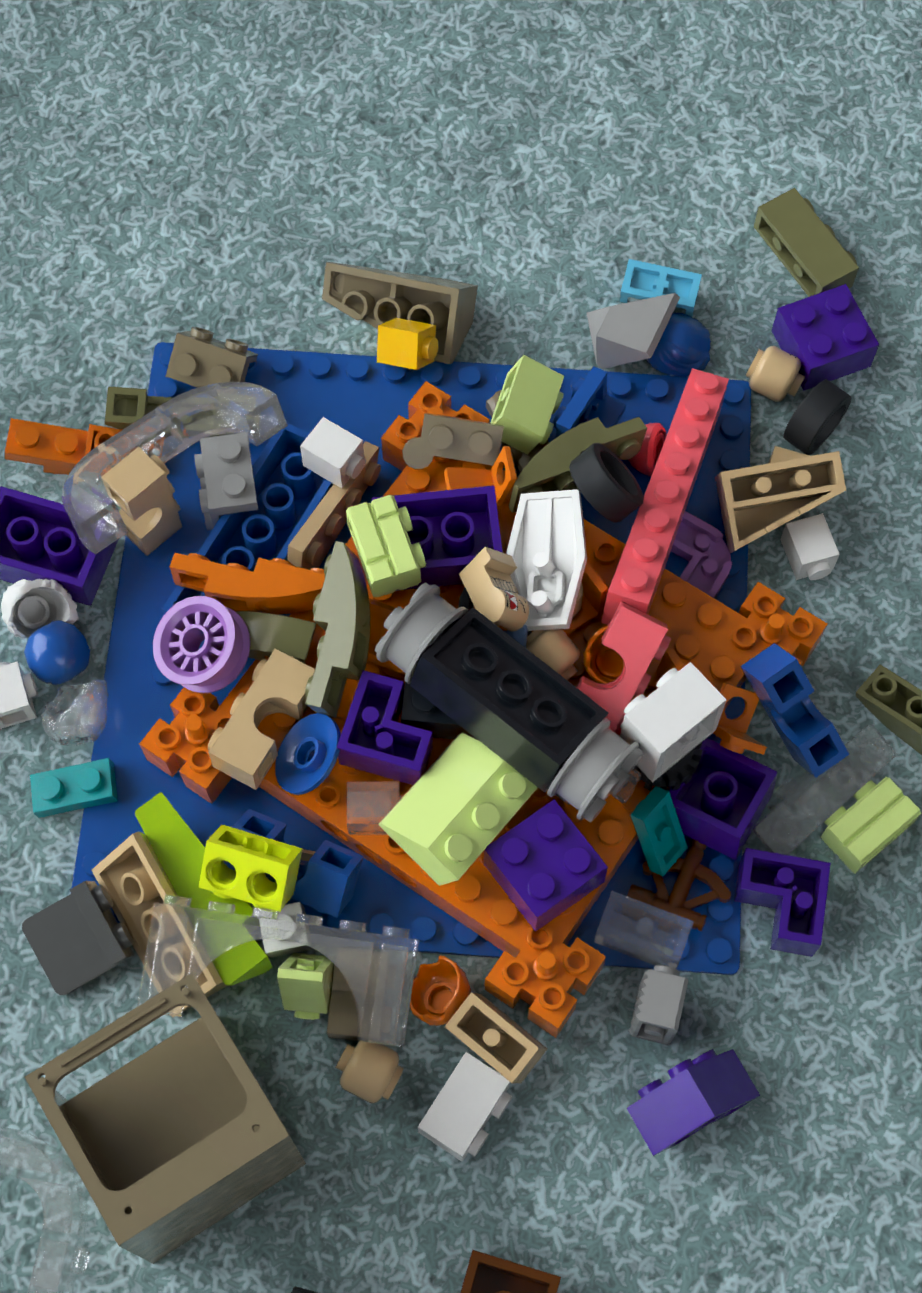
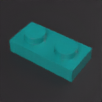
M110 758L30 775L33 813L38 818L118 801L114 763Z
M655 786L646 798L637 804L630 816L650 871L664 876L688 847L669 791Z

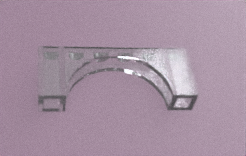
M165 895L164 903L154 902L137 1007L191 973L197 980L202 971L213 960L233 947L259 939H286L305 944L319 951L341 972L354 998L358 1025L357 1039L359 1041L404 1047L419 940L408 938L410 929L384 926L383 934L365 932L366 923L340 920L339 928L322 926L323 917L297 913L296 922L279 920V911L253 907L251 916L234 913L235 904L209 901L208 909L190 907L192 898ZM178 1006L164 1015L182 1017L184 1006Z

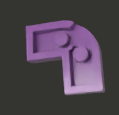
M685 511L671 552L689 561L680 578L715 599L726 582L732 566L729 549L723 541L724 535L717 528Z

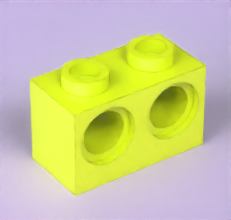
M221 825L206 841L198 887L212 891L214 895L220 898H235L252 903L254 907L260 910L281 912L294 895L303 848ZM224 861L231 863L235 870L230 869ZM264 873L270 874L276 880V883L270 881Z

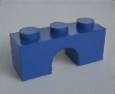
M773 643L740 666L793 760L811 775L817 778L849 755L833 723L819 712L808 695L813 693L814 689L797 658L776 643Z
M248 809L232 828L284 843L287 824ZM325 840L309 861L300 860L295 891L291 899L313 907L320 913L338 918L354 895L364 856ZM224 861L230 869L235 870L231 863ZM264 873L270 881L276 883V880L270 874Z

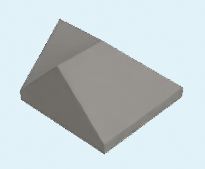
M676 293L587 312L597 366L606 369L651 358L680 297Z

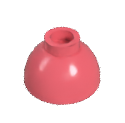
M661 423L645 424L647 431L641 449L634 457L628 459L633 468L647 476H652L667 436L666 430Z

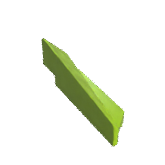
M158 793L135 811V816L223 983L227 986H232L264 974L273 968L268 956L250 934L260 926L259 918L250 904L235 898H220L214 895L212 891L198 887L205 847L163 793Z

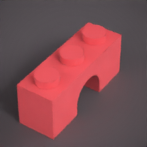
M622 601L602 637V644L615 650L623 658L624 668L621 675L616 680L605 684L596 683L582 676L576 687L609 713L606 717L611 721L609 728L619 736L621 734L620 726L625 716L624 709L630 703L633 695L637 697L644 693L651 678V675L647 674L646 671L652 659L655 658L660 661L671 640L670 637L666 636L668 627L665 623Z

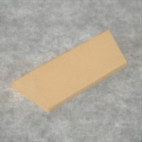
M139 831L133 833L92 869V872L99 885H103L113 902L112 909L118 920L128 929L134 942L133 947L158 992L164 991L192 973L205 996L209 997L227 985L223 983L148 838ZM178 1006L169 1012L173 1018L189 1009L190 1006Z

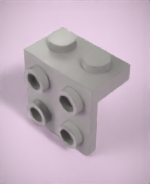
M247 432L200 438L202 454L194 455L197 476L200 478L201 484L199 498L201 510L205 517L207 530H212L221 515L258 510Z

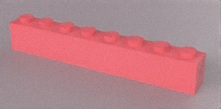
M692 368L646 489L643 504L638 510L608 590L601 623L609 625L621 601L646 614L649 613L718 420L729 381L728 378Z

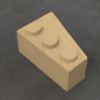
M836 451L720 472L715 477L729 552L736 551L846 491L840 452Z

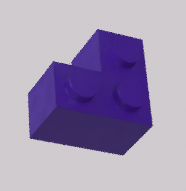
M365 670L362 671L337 748L340 750L338 755L339 764L414 785L426 772L433 750L432 732L398 722L403 706L404 681Z
M751 848L745 849L739 861L734 901L775 909L771 950L813 957L820 948L831 863Z
M714 1049L692 1061L687 1059L668 1070L667 1072L671 1079L665 1083L658 1079L638 1091L641 1099L630 1105L627 1110L654 1156L676 1146L707 1125L729 1116L759 1097L760 1094L733 1049L716 1055Z

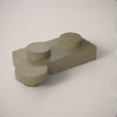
M425 413L421 437L411 438L405 443L402 450L403 459L409 467L414 469L427 467L432 462L434 456L493 466L499 456L504 426Z

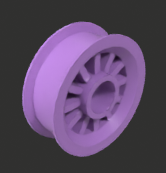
M207 596L189 597L172 606L160 620L153 639V655L161 673L169 680L197 693L215 692L233 682L243 670L250 651V634L243 618L234 610L225 607L221 602ZM205 639L203 646L199 649L201 642Z

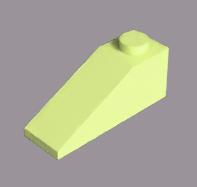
M293 953L278 968L277 979L284 1010L295 1011L294 1017L310 1020L320 1019V1013L327 1014L329 1012L336 956Z

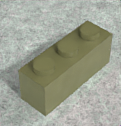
M795 188L758 207L754 228L809 297L844 284L847 285L848 289L853 286L859 269L855 257L849 251H845L837 241L831 227L820 220L814 212L810 201L803 198Z

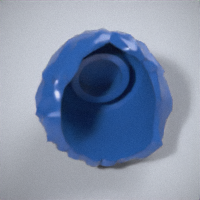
M672 313L652 357L646 360L654 369L668 376L686 377L690 375L692 368L704 370L710 361V333L697 319L684 313Z

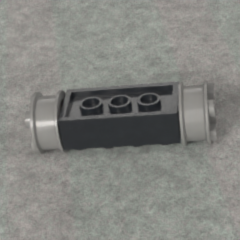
M423 583L415 591L410 603L404 609L398 606L387 617L383 626L388 631L374 649L377 653L376 658L380 662L391 661L406 673L405 682L544 793L547 791L550 797L556 794L561 796L578 810L577 818L580 821L585 818L591 823L606 805L605 799L610 794L615 796L630 777L628 773L644 755V752L639 749L640 743L635 741L630 745L609 728L611 721L606 718L609 713L474 607L469 611L465 607L456 609L440 597L441 590L437 585Z

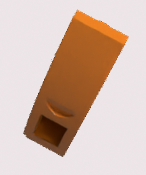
M11 418L5 447V459L43 465V472L101 477L137 447H140L149 457L155 454L163 461L166 437L89 424V429L86 431Z
M174 553L169 566L175 585L202 591L205 596L216 599L225 607L235 612L250 611L280 615L312 610L314 600L321 593L325 580L324 569L311 568L308 570L293 566L292 563L280 558L267 560L258 557L254 572L241 564L228 563L224 565L212 562L207 557L196 553H190L188 556Z

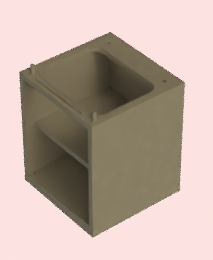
M192 973L25 1076L27 1083L118 1246L153 1264L306 1164ZM178 1006H190L199 1012L201 1018L70 1100H67L56 1091V1087L62 1078Z

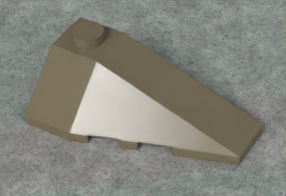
M326 262L322 299L355 320H364L376 329H378V325L394 318L436 325L438 352L434 361L452 364L473 323L478 285L443 278Z

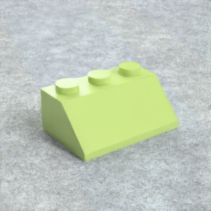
M461 733L378 825L440 886L457 881L462 877L538 787L482 742Z

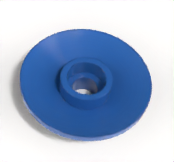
M322 713L310 714L299 720L286 734L278 750L275 763L277 781L285 791L295 795L306 794L317 788L332 771L340 751L337 745L341 734L337 723L331 717Z

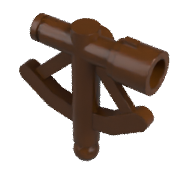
M692 839L691 847L688 848L685 858H678L667 871L678 873L670 896L662 876L650 871L647 861H645L642 871L647 876L652 875L657 893L632 884L628 891L624 908L634 911L635 914L642 917L644 915L649 916L650 913L660 916V922L668 927H676L677 923L702 932L707 915H701V913L691 909L719 899L722 903H727L731 899V891L714 871L701 865L704 856L703 851L707 846ZM695 878L707 884L712 890L686 901Z

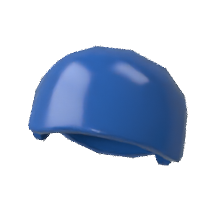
M55 620L40 627L28 637L24 655L29 669L39 680L46 684L57 685L72 680L87 668L90 649L85 636L74 625L61 620Z

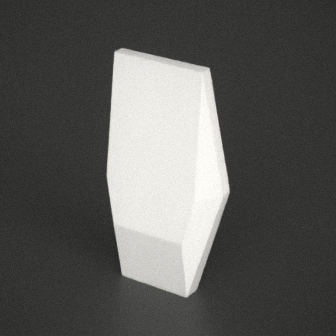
M579 489L523 493L520 496L506 554L512 556L517 566V569L510 576L519 593L518 595L528 601L529 615L525 625L528 631L569 629L587 561L581 493Z

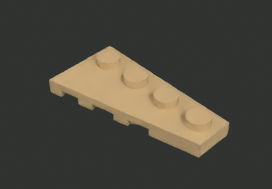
M367 441L364 442L363 449L366 462L361 473L355 479L350 478L343 488L333 484L288 545L287 561L292 563L293 566L308 570L319 568L347 522L346 510L360 503L368 485L372 486L379 476L381 465L377 464L378 446Z

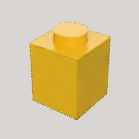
M394 318L378 325L377 363L418 370L434 362L438 352L436 325L401 318Z

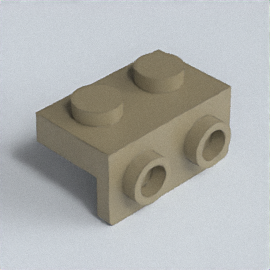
M192 327L191 331L177 333L166 377L223 397L224 394L241 395L249 364L256 362L258 356L257 353L247 350L248 344L234 339H226V343L213 338V332L199 327Z

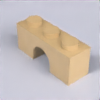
M137 447L101 476L108 496L121 508L115 513L121 531L148 556L182 528L178 511L181 509L173 498L172 494L175 492V489L167 479L169 470L155 454L149 457L140 447Z
M274 649L268 660L262 659L254 670L252 681L254 682L247 693H240L233 702L230 710V715L232 716L224 729L222 727L217 728L210 738L208 753L212 766L257 790L278 756L275 740L262 734L258 730V726L266 716L273 713H284L297 720H301L308 708L305 704L307 700L305 696L306 685L309 678L314 675L315 669L277 649Z

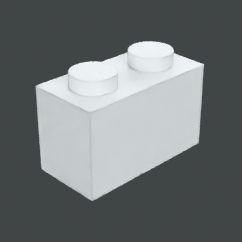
M465 1052L420 1122L418 1133L462 1162L468 1153L475 1157L489 1135L483 1130L492 1115L499 1119L513 1097L507 1093L510 1081Z

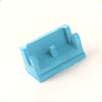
M629 259L621 288L620 302L628 303L629 297L642 300L676 293L680 297L676 307L686 309L685 314L692 317L702 274Z

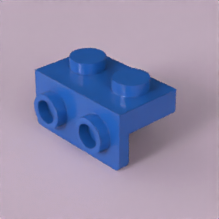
M593 366L585 379L580 378L577 381L570 403L567 407H560L554 418L553 428H556V438L566 431L597 417L605 428L618 423L625 412L626 404L607 395L606 371Z

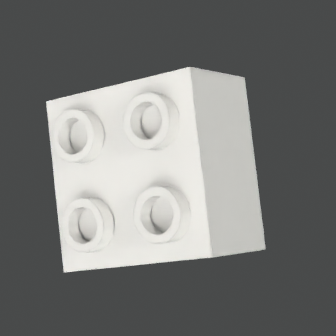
M691 662L680 671L676 668L669 670L657 682L656 686L658 688L648 697H645L643 694L637 696L624 709L625 716L620 726V737L630 745L635 741L640 743L639 749L644 752V755L636 765L652 783L716 731L726 703V698Z

